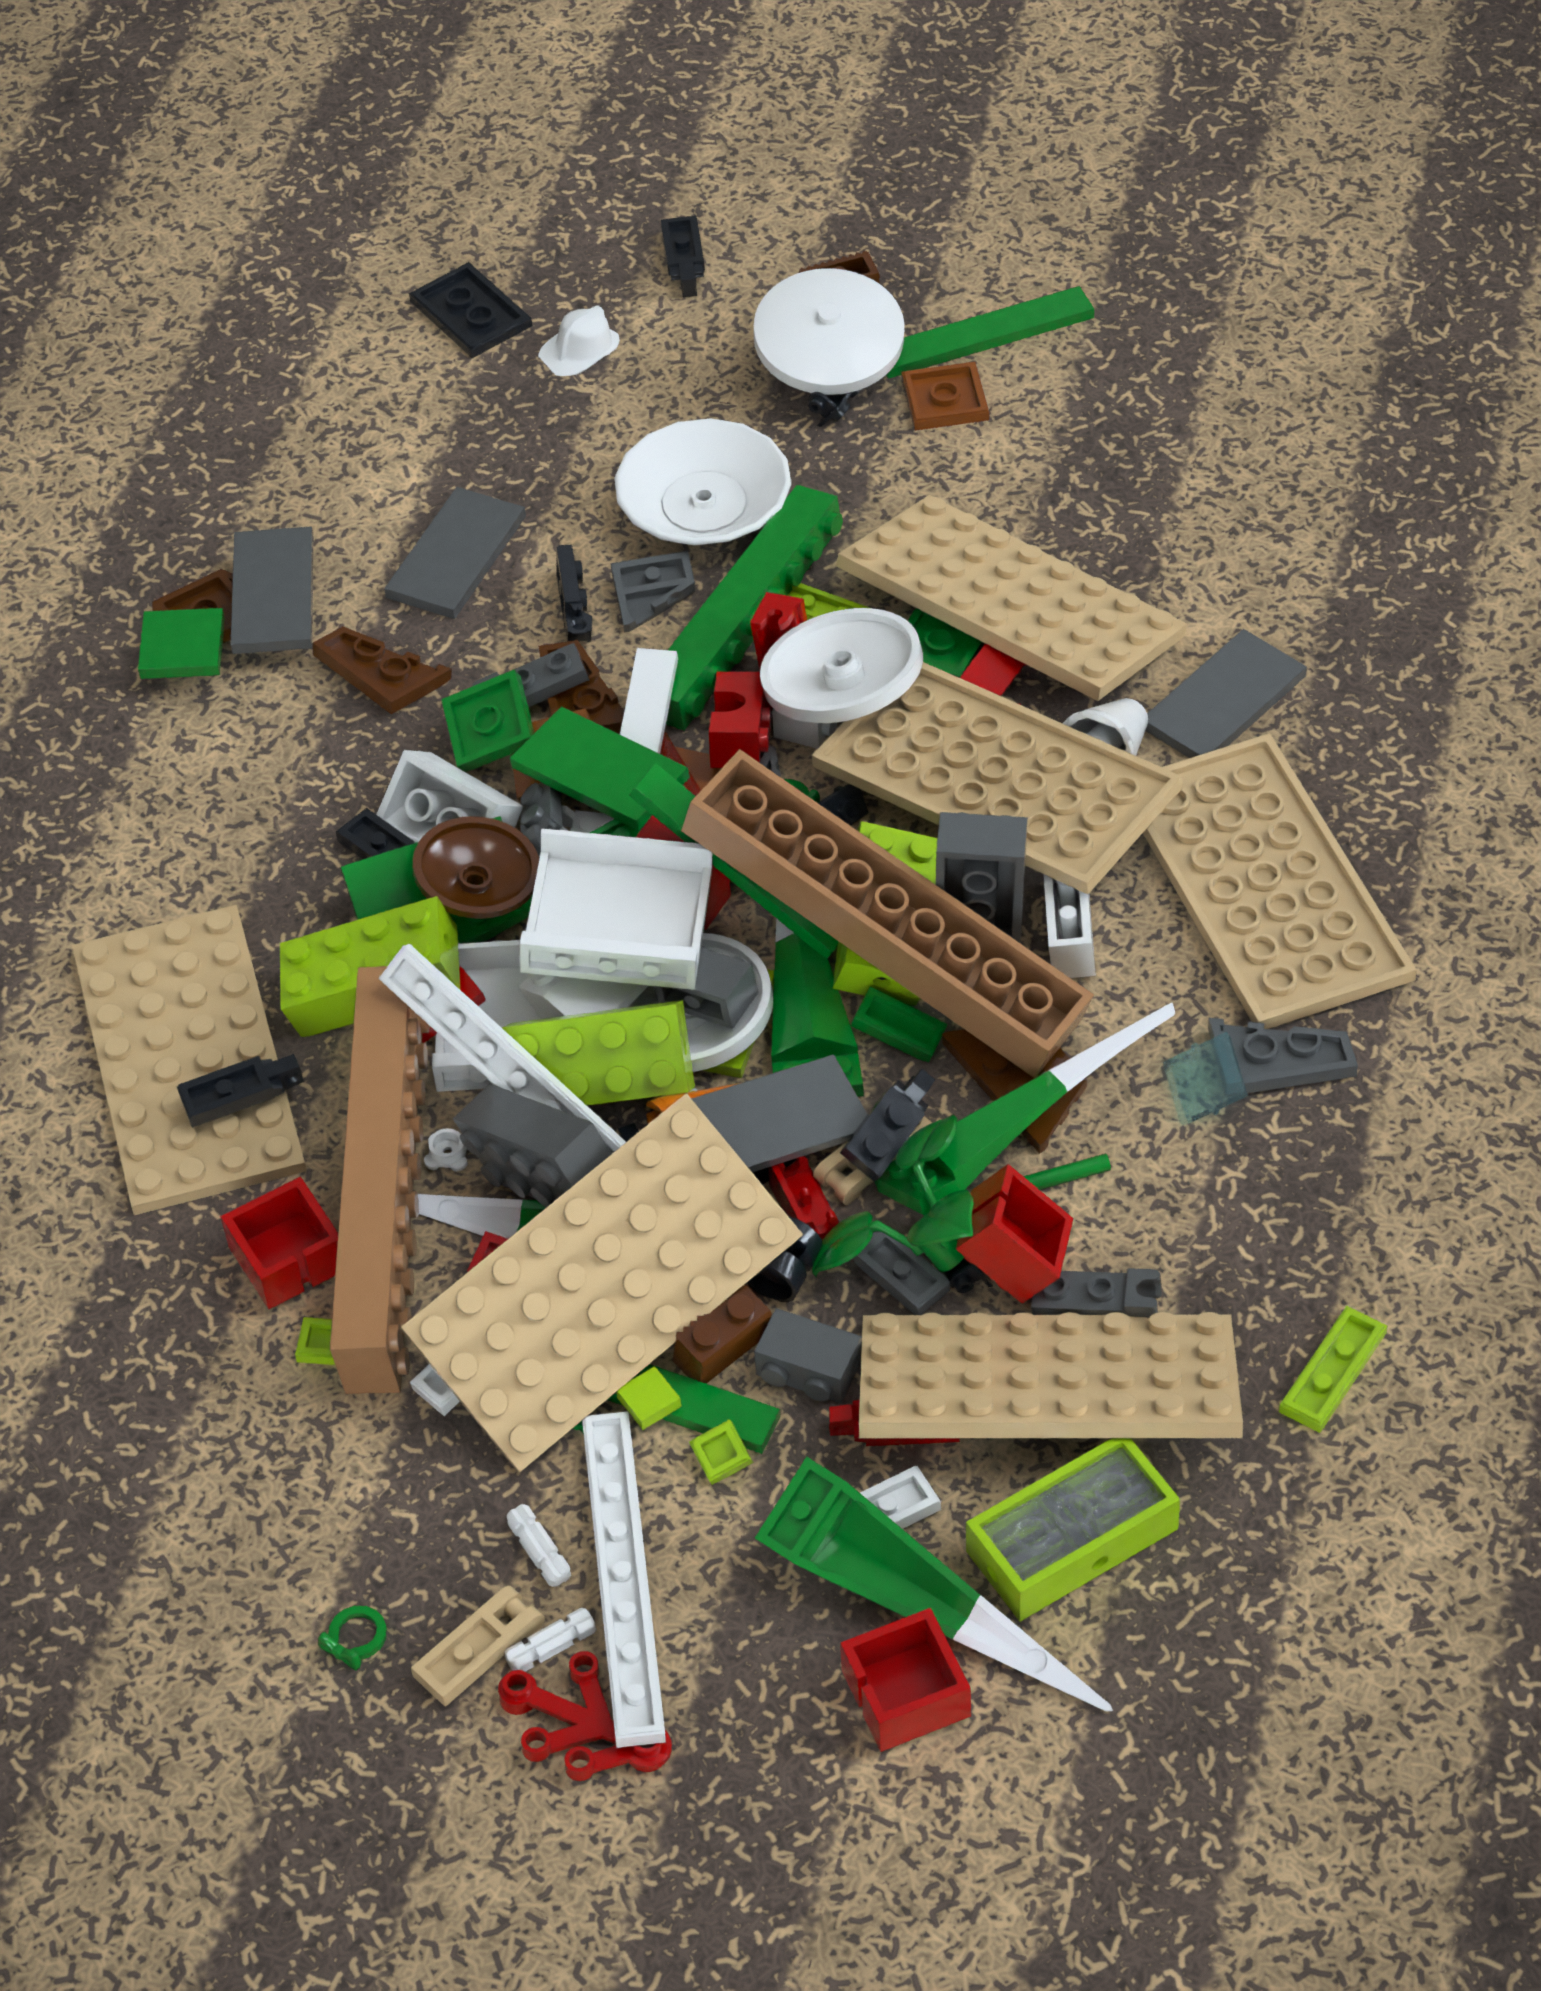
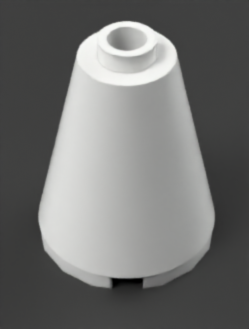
M1125 698L1078 711L1070 715L1063 724L1136 756L1148 725V716L1146 710L1139 702Z

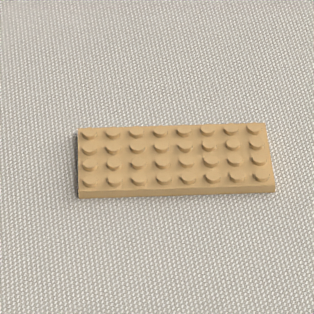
M928 495L838 553L836 567L1096 701L1102 699L1185 636L1187 623L1173 617L1171 613L1159 610L1141 601L1137 596L1125 593L1107 584L1105 580L1093 577L1075 568L1071 563L1061 561L1043 552L1039 547L1029 545L1011 536L1007 531L997 529L979 520L975 515L965 513L947 504L943 499Z
M924 662L915 682L903 695L878 711L860 718L844 721L811 755L814 768L939 825L940 812L1028 817L1025 866L1085 894H1089L1183 788L1182 776Z
M1270 733L1162 767L1182 776L1183 788L1148 826L1143 835L1252 1022L1264 1023V1029H1270L1416 980L1417 969Z
M237 905L72 945L134 1215L307 1171L286 1090L278 1097L275 1096L273 1099L193 1128L177 1090L178 1084L256 1056H260L261 1060H278Z
M686 1093L406 1322L400 1329L518 1472H521L676 1342V1332H683L684 1326L690 1327V1321H697V1315L704 1316V1314L711 1313L802 1237L803 1234Z
M1072 1312L1061 1315H1033L1031 1313H1017L1015 1315H987L984 1313H971L969 1315H940L938 1313H926L923 1315H894L891 1313L863 1315L859 1438H1243V1418L1231 1315H1219L1213 1312H1204L1199 1315H1173L1159 1312L1151 1315L1150 1318L1132 1317L1119 1312L1107 1315H1080Z

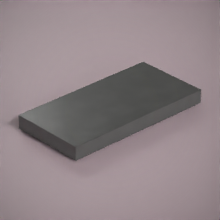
M456 487L384 588L386 598L455 619L525 519V507Z
M312 526L234 532L231 648L233 654L312 648L314 545Z
M1243 629L1147 713L1148 725L1145 731L1188 758L1227 747L1306 677L1307 666Z
M834 1055L691 1098L751 1172L848 1142L868 1115Z

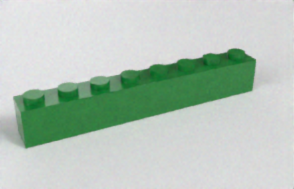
M796 485L785 499L782 509L766 523L670 646L669 651H677L678 663L666 725L685 731L692 720L701 714L705 703L714 693L717 672H730L734 665L742 660L745 651L754 641L750 621L766 592L788 596L792 591V586H798L812 563L821 557L823 549L832 537L838 535L842 527L843 517L840 514L837 496Z

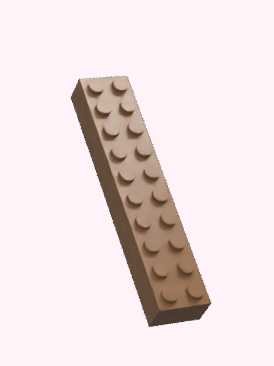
M739 749L690 802L681 830L683 833L1032 1077L1036 1078L1081 1022L1094 997L1093 993Z
M387 966L360 967L357 973L330 1351L346 1394L401 1393L402 1375H408L410 1369L409 1351L407 1347H404L405 1334L400 1328L412 1318L410 1307H406L407 1296L414 1294V1273L412 1268H408L409 1257L416 1256L417 1251L416 1233L414 1229H411V1218H418L419 1215L418 1193L413 1191L414 1180H420L421 1159L419 1153H415L416 1143L423 1142V1120L421 1116H418V1106L425 1105L426 1100L425 1083L423 1079H420V1069H427L428 1066L426 1043H422L423 1033H429L430 1026L378 979Z

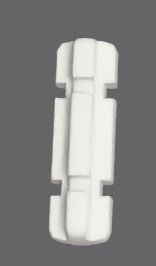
M521 1504L515 1509L510 1510L506 1515L508 1526L515 1536L520 1537L519 1542L537 1569L543 1571L541 1574L548 1585L557 1587L569 1580L571 1577L570 1566L564 1557L557 1553L558 1548L541 1523L535 1521L536 1516L530 1507Z
M579 1608L567 1615V1621L563 1622L562 1619H559L527 1637L528 1643L526 1644L520 1641L507 1648L505 1657L511 1670L526 1672L534 1667L532 1662L538 1660L539 1663H542L574 1645L573 1639L578 1638L581 1641L594 1634L596 1631L595 1622L587 1609Z

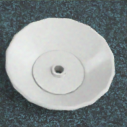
M712 418L676 422L647 434L625 453L614 477L617 504L633 525L660 540L693 546L730 542L760 529L782 509L791 487L788 459L771 438L745 424Z

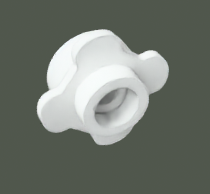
M449 1128L438 1130L428 1138L430 1151L424 1157L425 1166L431 1170H436L439 1167L451 1168L456 1172L465 1169L468 1164L465 1157L467 1148L459 1138L461 1134ZM445 1150L452 1151L450 1153H444Z

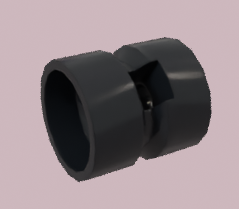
M792 1217L789 1218L802 1232L803 1236L747 1282L758 1294L786 1303L795 1299L807 1277L806 1272L812 1268L822 1246V1239L814 1229Z

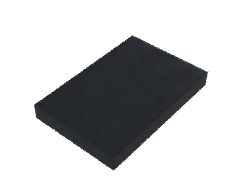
M469 262L409 293L410 302L471 358L532 327V318Z

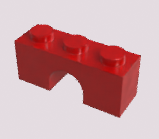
M717 672L714 689L715 712H711L709 726L710 768H723L739 749L760 763L761 752H769L771 711H773V707L766 699L760 679V672Z

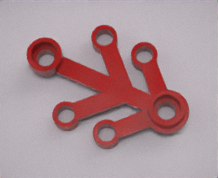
M577 1652L569 1661L570 1677L573 1682L579 1685L586 1708L537 1687L534 1677L522 1670H513L507 1673L499 1682V1701L501 1707L506 1712L513 1715H522L534 1708L573 1725L553 1732H548L541 1727H532L526 1730L521 1737L522 1753L526 1759L533 1762L543 1761L552 1753L571 1748L566 1753L564 1761L566 1774L572 1780L585 1781L593 1773L627 1763L638 1771L652 1772L664 1765L671 1756L672 1741L666 1730V1742L656 1743L650 1748H642L639 1745L616 1748L615 1745L592 1753L587 1747L579 1746L600 1739L616 1744L614 1720L611 1719L598 1681V1659L591 1652ZM580 1665H589L592 1667L589 1671L580 1672L576 1670V1668ZM513 1685H525V1688L520 1691L510 1689ZM536 1740L545 1743L540 1748H531L528 1746L531 1742ZM576 1760L588 1762L582 1768H576L571 1765Z

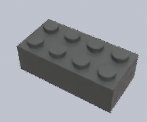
M940 812L936 849V885L1021 944L1028 817Z
M490 1083L453 1118L462 1132L459 1136L462 1144L471 1153L477 1155L483 1164L480 1170L492 1185L496 1187L502 1185L510 1188L522 1198L527 1195L536 1199L546 1208L612 1154L592 1122Z

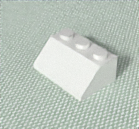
M404 750L376 815L413 841L419 842L436 825L459 817L479 816L495 818L501 816L502 822L515 828L524 806L431 752Z
M530 974L519 986V989L539 1018L544 1019L627 1008L649 985Z

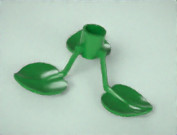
M954 1114L919 1129L902 1144L896 1156V1164L901 1169L913 1166L916 1178L931 1207L929 1213H926L923 1218L911 1227L907 1237L878 1220L872 1221L873 1216L869 1211L860 1212L844 1219L833 1227L822 1240V1246L812 1266V1274L815 1277L821 1271L835 1268L856 1257L868 1245L874 1232L886 1234L910 1248L916 1256L924 1253L940 1272L948 1271L961 1262L964 1257L956 1250L958 1239L973 1236V1196L968 1190H958L937 1201L923 1171L925 1162L938 1158L951 1143L958 1122Z

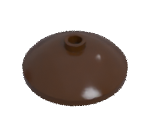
M479 816L459 817L436 825L420 839L413 855V876L421 893L427 899L438 896L448 913L466 918H493L518 909L531 898L534 891L539 856L531 841L518 829L505 822Z

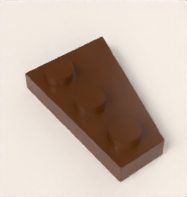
M341 627L313 642V655L390 714L440 688L452 679V669L441 664L436 668L420 663V656L407 651L402 656L385 649L384 642L346 627Z
M574 640L538 646L540 657H543L574 642L590 679L548 698L550 717L561 706L572 712L586 708L591 721L620 734L624 710L618 703L617 695L612 688L606 686L600 677L599 669L580 642Z

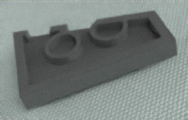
M1208 1018V1031L1227 1096L1357 1077L1358 1064L1348 1033L1345 1031L1296 1026L1289 1031L1264 1029V1023L1248 1022V1026L1243 1027L1224 1025V1019Z

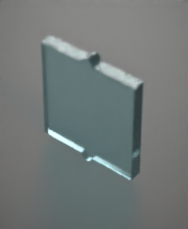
M1227 1032L1199 1045L1193 1043L1191 1049L1163 1062L1178 1118L1182 1125L1192 1123L1211 1113L1217 1115L1221 1108L1248 1096L1233 1043Z

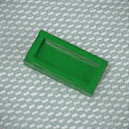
M871 986L851 1023L852 1027L928 1063L948 1025Z

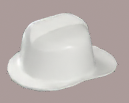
M594 306L590 309H577L564 316L558 334L541 347L538 356L555 375H577L616 350L620 342L619 335L609 329L604 310L600 306Z

